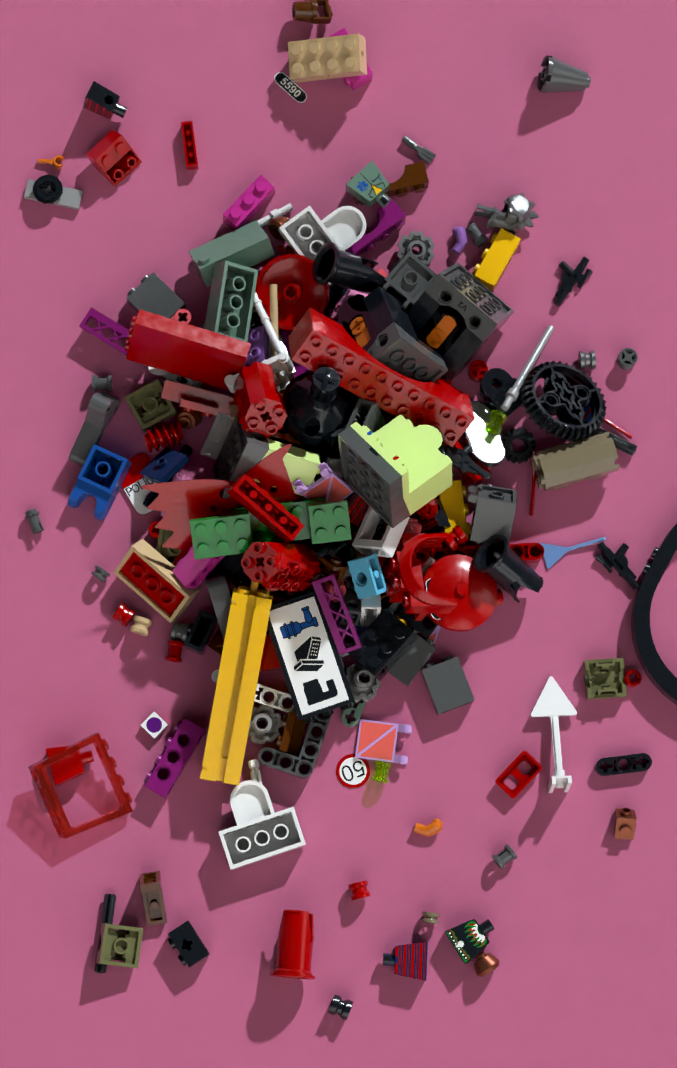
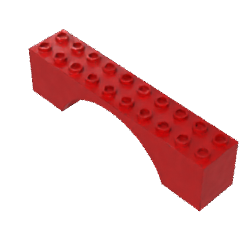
M310 307L288 337L291 360L313 372L320 367L335 369L340 376L339 386L365 400L376 402L379 408L396 417L401 414L405 419H409L414 427L419 425L435 427L442 434V442L451 447L456 444L475 419L469 395L440 379L433 382H422L408 378L390 369L366 352L347 333L341 324Z

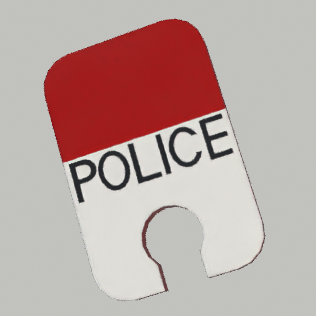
M139 453L128 459L132 465L122 483V488L138 514L146 515L153 511L143 505V501L150 491L141 488V486L154 484L155 482L141 476L140 472L151 460L147 454Z

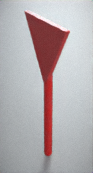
M533 465L529 512L530 516H533L536 485V475Z

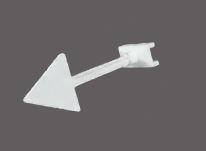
M552 676L549 677L531 713V717H550L554 771L548 784V793H552L555 787L564 788V792H568L572 784V777L565 776V770L562 767L558 717L576 716L577 711Z

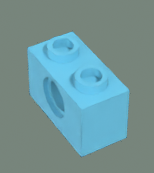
M377 553L360 556L347 562L358 599L376 596L387 591Z

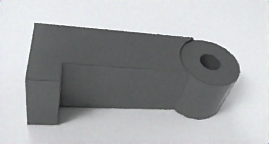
M346 586V593L343 598L353 624L357 626L362 612L361 599H358L354 586ZM340 617V624L348 625L347 619Z

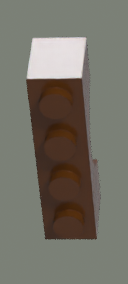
M424 161L405 165L401 178L393 183H389V190L385 194L390 198L395 195L402 197L413 191L415 193L425 191L428 188L429 180ZM354 197L356 204L365 205Z

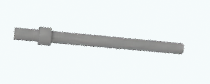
M549 325L546 328L513 387L509 388L506 393V399L501 406L504 411H508L512 402L516 401L519 396V390L525 377L533 368L554 331L553 326Z

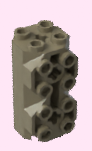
M609 432L536 451L533 460H531V466L533 465L534 471L538 475V478H536L538 488H543L544 491L550 489L557 490L568 487L572 483L587 479L594 480L618 471L619 464H615L618 454L612 437L608 438Z

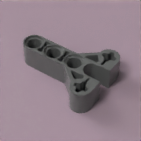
M104 391L95 393L92 396L87 407L85 421L70 452L69 460L81 466L84 465L93 445L99 444L105 428L118 410L121 403L120 399Z

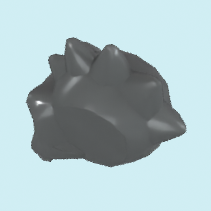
M524 193L511 195L504 200V209L501 212L497 211L489 218L486 227L500 228V230L502 228L513 235L517 233L518 229L523 230L525 226L533 227L531 219L539 217L532 210L535 203L527 200Z

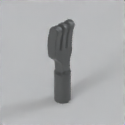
M406 135L403 137L402 142L412 150L414 149L418 153V157L424 162L430 164L433 158H435L436 154L427 148L418 146L416 142Z

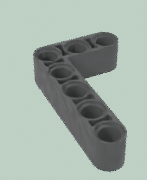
M220 570L210 573L205 580L223 639H225L232 598L224 572Z
M332 714L328 715L325 719L319 718L318 715L314 716L315 720L310 722L299 757L266 747L259 752V762L263 766L301 779L309 778L313 773ZM318 727L322 730V735L314 737L311 734V730ZM307 746H313L316 749V753L313 756H308L305 753ZM270 752L273 755L272 760L264 762L261 758L263 753ZM283 758L290 759L291 766L289 768L281 767L280 761ZM306 764L309 766L310 771L308 774L303 775L299 772V767Z

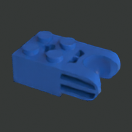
M94 444L69 496L68 506L77 508L85 498L93 496L97 501L94 511L95 518L103 521L132 463L128 459ZM107 468L108 472L103 474L102 470Z

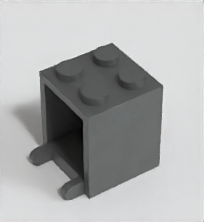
M409 251L384 279L382 288L403 303L402 308L408 312L436 278L437 274Z
M470 484L468 487L469 492L477 493V495H468V501L475 503L470 540L477 544H483L493 536L504 535L510 541L517 505V491L483 484Z

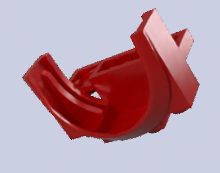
M403 533L395 550L396 553L384 566L383 574L387 579L386 595L389 596V602L402 603V606L405 607V614H413L414 621H422L427 614L451 613L457 606V599L438 597L424 589L421 561L416 559V553L419 552L420 548H441V543L445 538H448L447 533Z

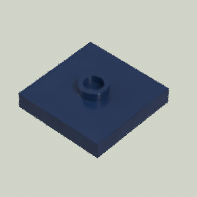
M167 448L155 457L140 474L143 478L155 483L168 482L189 462V459L186 455Z

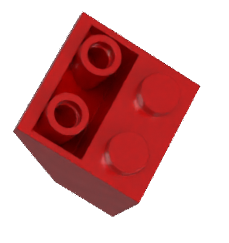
M113 130L85 154L93 166L115 187L142 162L125 138Z

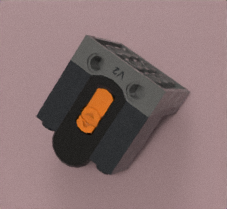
M457 262L436 276L407 314L417 338L442 356L448 371L441 377L451 381L461 373L491 335L505 324L514 313V310Z
M380 286L366 297L357 294L348 298L341 305L337 315V323L341 324L347 333L366 352L390 369L408 378L422 382L436 381L448 371L442 356L417 338L408 314L402 308L403 303ZM379 408L382 412H384V413L387 414L388 416H390V417L393 416V415L390 414L389 412H387V411H385V410Z

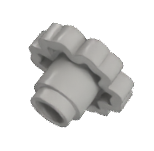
M421 231L410 232L409 236H403L398 243V247L401 249L397 253L399 259L404 258L409 251L414 254L412 252L413 247L419 248V253L414 255L425 265L430 264L434 258V253L431 250L434 249L435 245L431 237H424Z
M354 663L345 670L355 702H359L361 699L368 702L377 695L376 690L379 689L381 683L362 665L359 666Z
M261 705L259 709L253 707L248 736H251V741L263 745L266 740L273 742L280 734L278 730L282 726L280 714L274 713L273 707ZM262 721L266 723V727L263 729L259 727V723Z

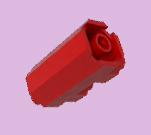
M256 361L249 367H242L236 380L237 388L233 395L234 403L238 406L237 410L239 412L237 416L239 423L242 424L241 428L246 432H255L263 437L270 438L271 435L276 434L278 430L282 429L287 417L278 379L271 365Z
M255 542L245 551L241 560L244 573L253 582H260L267 591H276L278 589L283 591L286 589L290 592H297L298 590L303 592L310 586L312 579L321 572L318 558L309 552L310 546L304 544Z

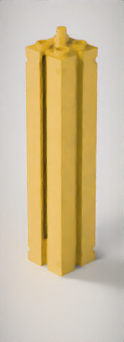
M252 580L250 587L239 585L238 588H234L200 775V779L218 780L233 785H239L273 598V594H269L270 591L258 589L259 582H253Z

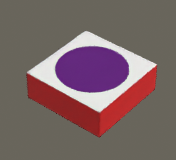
M155 712L141 724V727L154 739L168 726Z

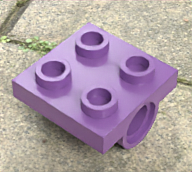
M264 325L249 329L248 343H251L244 367H249L256 361L262 362L269 357V336Z

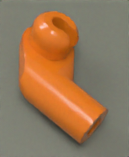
M436 818L427 826L416 823L413 832L431 837L441 831L442 821Z

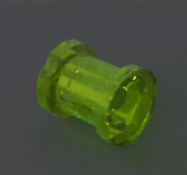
M493 410L489 416V422L485 425V430L491 435H499L502 431L501 426L507 417L500 410Z
M375 761V773L371 780L388 784L387 777L392 764Z

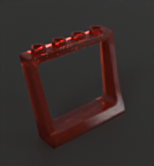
M94 733L28 766L59 838H68L133 812L130 805L132 798L128 792H124L122 787L125 784L120 774L117 775L114 769L117 767L116 761L112 756L109 757L107 753L109 749L108 743L104 738L101 739L99 733ZM93 743L119 801L120 808L71 827L46 768L54 762Z

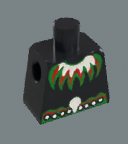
M472 919L446 930L445 934L464 964H467L490 943L486 935L495 928L489 919L478 925L475 919Z

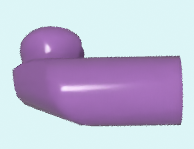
M456 226L452 233L456 237L457 242L451 250L459 255L468 240L466 230L463 227Z

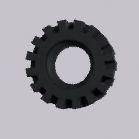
M518 427V429L512 428L511 431L506 432L503 441L506 447L507 461L511 460L514 464L516 462L522 464V462H527L532 457L536 443L535 437H532L533 434L531 432L528 433L527 429L522 430L521 427ZM515 439L523 440L525 450L522 452L513 451L511 442Z

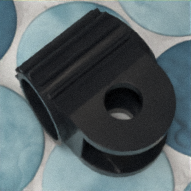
M493 368L484 374L480 385V394L485 400V404L494 414L502 419H506L524 403L521 401L522 395L520 393L522 389L520 388L519 396L516 401L512 402L508 411H504L501 406L506 399V393L509 388L513 387L517 379L512 378L503 369ZM497 384L500 388H494L492 385Z

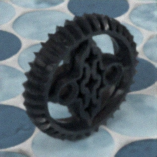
M554 360L550 363L546 361L544 364L541 363L535 366L525 377L520 393L522 395L521 401L524 402L522 407L527 408L525 413L530 414L529 419H533L535 421L534 425L538 424L540 430H546V434L551 433L553 438L558 436L560 440L565 438L566 441L571 439L576 441L590 437L601 427L607 408L605 406L606 401L603 399L604 394H601V388H597V383L592 381V377L589 378L587 376V372H581V368L576 369L574 365L569 366L567 362L562 364L561 361L558 363ZM544 378L543 391L545 394L537 399L535 383L537 380ZM589 403L592 419L589 423L584 424L583 416L585 412L583 407Z

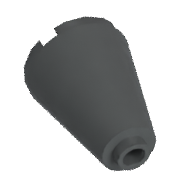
M546 55L541 63L543 70L542 73L539 72L537 82L540 92L585 91L586 88H589L591 77H589L587 72L553 56Z

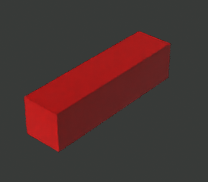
M192 121L181 122L187 170L198 169Z

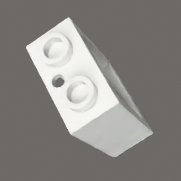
M369 506L352 546L362 555L377 553L379 557L392 558L410 517L403 520L393 529L388 525L382 540H371L381 517Z

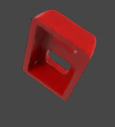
M522 751L495 782L514 799L542 770V766L527 751ZM522 761H526L532 767V770L526 776L517 769ZM509 775L515 777L519 782L513 790L504 783V780Z

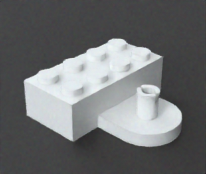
M309 205L282 225L278 231L295 254L305 256L314 261L319 249L327 242H333L338 246L339 250L345 251L359 241L366 231V220L362 212L352 206H342L323 220H320Z
M243 781L233 789L230 796V804L237 826L219 831L230 870L306 845L294 807L275 813L267 789L257 781Z

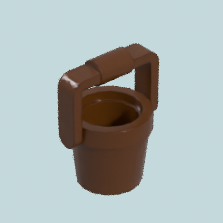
M328 0L293 2L292 17L294 21L313 24L331 23L333 13ZM318 5H324L326 17H318Z

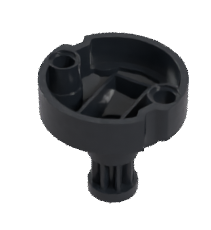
M320 367L312 375H309L307 372L300 374L284 390L282 398L287 417L283 426L291 437L304 445L319 447L321 443H328L330 446L339 443L338 434L345 430L357 403L355 394L339 386L340 376L335 369Z

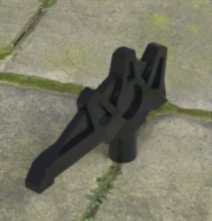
M447 444L451 451L452 467L460 469L462 474L469 472L479 475L484 479L491 477L488 471H485L468 456L473 450L470 445L460 449L455 447V445L451 447Z

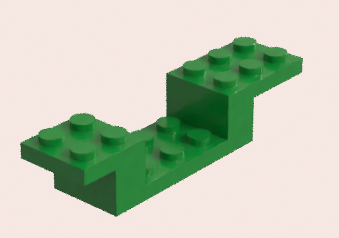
M325 497L280 502L290 514L295 515L304 525L293 541L311 539L313 545L352 540L347 500L327 502ZM244 507L228 509V515L190 519L195 560L243 554L255 542H284Z

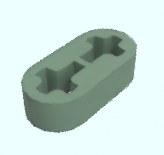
M366 702L359 703L357 708H353L354 703H352L351 708L344 710L342 723L346 727L351 728L357 725ZM351 710L355 711L353 718L356 721H351L349 724L345 716H349Z

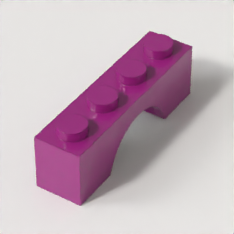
M391 199L388 206L385 208L381 206L377 209L378 225L372 232L363 235L359 241L345 250V252L361 256L360 254L364 251L369 252L375 247L376 242L379 240L384 241L390 236L391 231L394 229L398 230L405 224V213Z

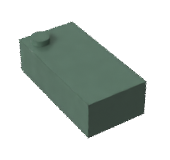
M257 220L188 251L194 267L206 287L212 283L215 263L226 260L251 267L275 256L269 237Z
M226 260L214 264L204 329L248 342L258 270Z

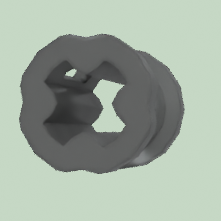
M92 375V392L96 390L112 392V375H108V377Z
M508 844L498 854L491 856L501 870L512 859H517L516 854Z

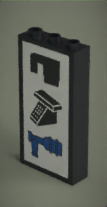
M313 591L271 605L267 627L298 720L308 723L315 720L314 716L322 714V717L334 714V709L341 708V711L351 708L355 700L316 592Z

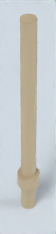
M270 284V319L279 339L277 284ZM271 342V354L273 357L276 356V350ZM278 372L275 375L278 379L280 387V383H282V375H280V372Z

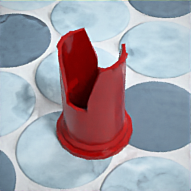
M283 910L278 936L276 967L273 972H270V976L315 980V976H312L311 973L314 939L313 914L300 910Z

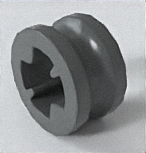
M96 565V570L92 571L91 574L105 583L106 577H109L110 574Z

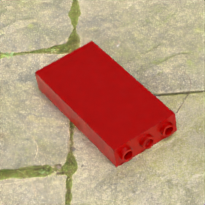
M139 309L138 315L132 318L130 327L133 328L129 330L127 339L130 340H127L124 351H128L127 360L229 390L224 379L227 375L240 373L241 368L245 365L251 343Z

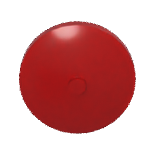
M286 254L276 257L263 267L257 277L255 293H257L262 301L263 308L269 318L270 284H277L279 329L293 331L309 307L321 314L324 313L327 307L330 291L329 283L319 285L314 281L312 274L314 261L305 256Z
M458 554L445 556L434 562L423 576L425 590L426 581L431 578L428 586L429 593L438 597L457 599V606L451 613L436 614L440 620H436L431 614H427L437 625L450 631L463 632L479 627L491 616L497 603L496 582L486 572H478L473 568L472 557Z

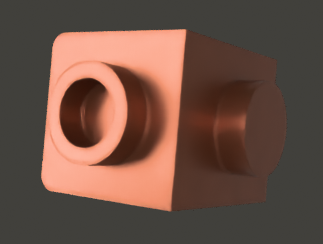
M630 808L615 809L614 838L634 840L637 820L635 810Z

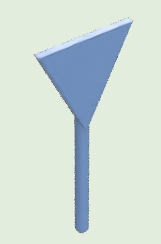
M598 538L568 548L540 543L544 547L543 557L547 570L568 551L605 541L606 538Z

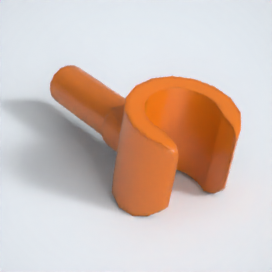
M57 155L54 159H38L37 162L50 164L56 169H61L63 164H57L56 161H63L64 158Z

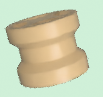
M134 615V624L129 630L139 635L148 636V628L152 625L153 621Z

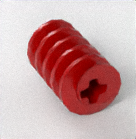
M176 420L175 427L169 422L168 429L161 425V431L154 427L153 433L147 429L146 435H144L149 453H152V447L159 451L160 445L167 449V443L174 447L175 440L179 445L182 438L185 440L181 424L178 420Z

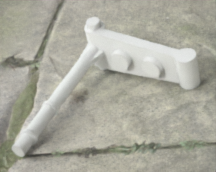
M255 293L253 306L256 308L261 319L260 321L263 323L276 350V356L263 360L261 363L271 365L274 374L281 371L291 373L294 370L293 363L289 355L284 351L270 322V318L263 308L262 301L257 293ZM239 373L227 375L224 379L227 388L232 393H235L237 388L236 380Z

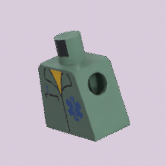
M373 161L368 163L346 183V191L368 207L378 202L385 208L391 202V199L385 194L389 190V183Z

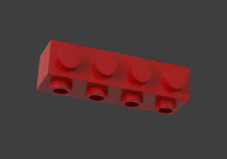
M244 474L238 477L227 491L230 496L285 543L293 541L304 527L295 515L290 514L280 502L275 501L250 476Z

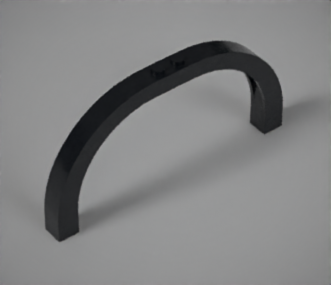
M676 523L665 536L659 548L655 547L650 555L653 558L651 563H646L642 570L644 576L636 591L632 607L631 631L635 652L645 674L666 698L677 705V677L671 673L661 660L655 648L650 628V609L654 592L677 550Z

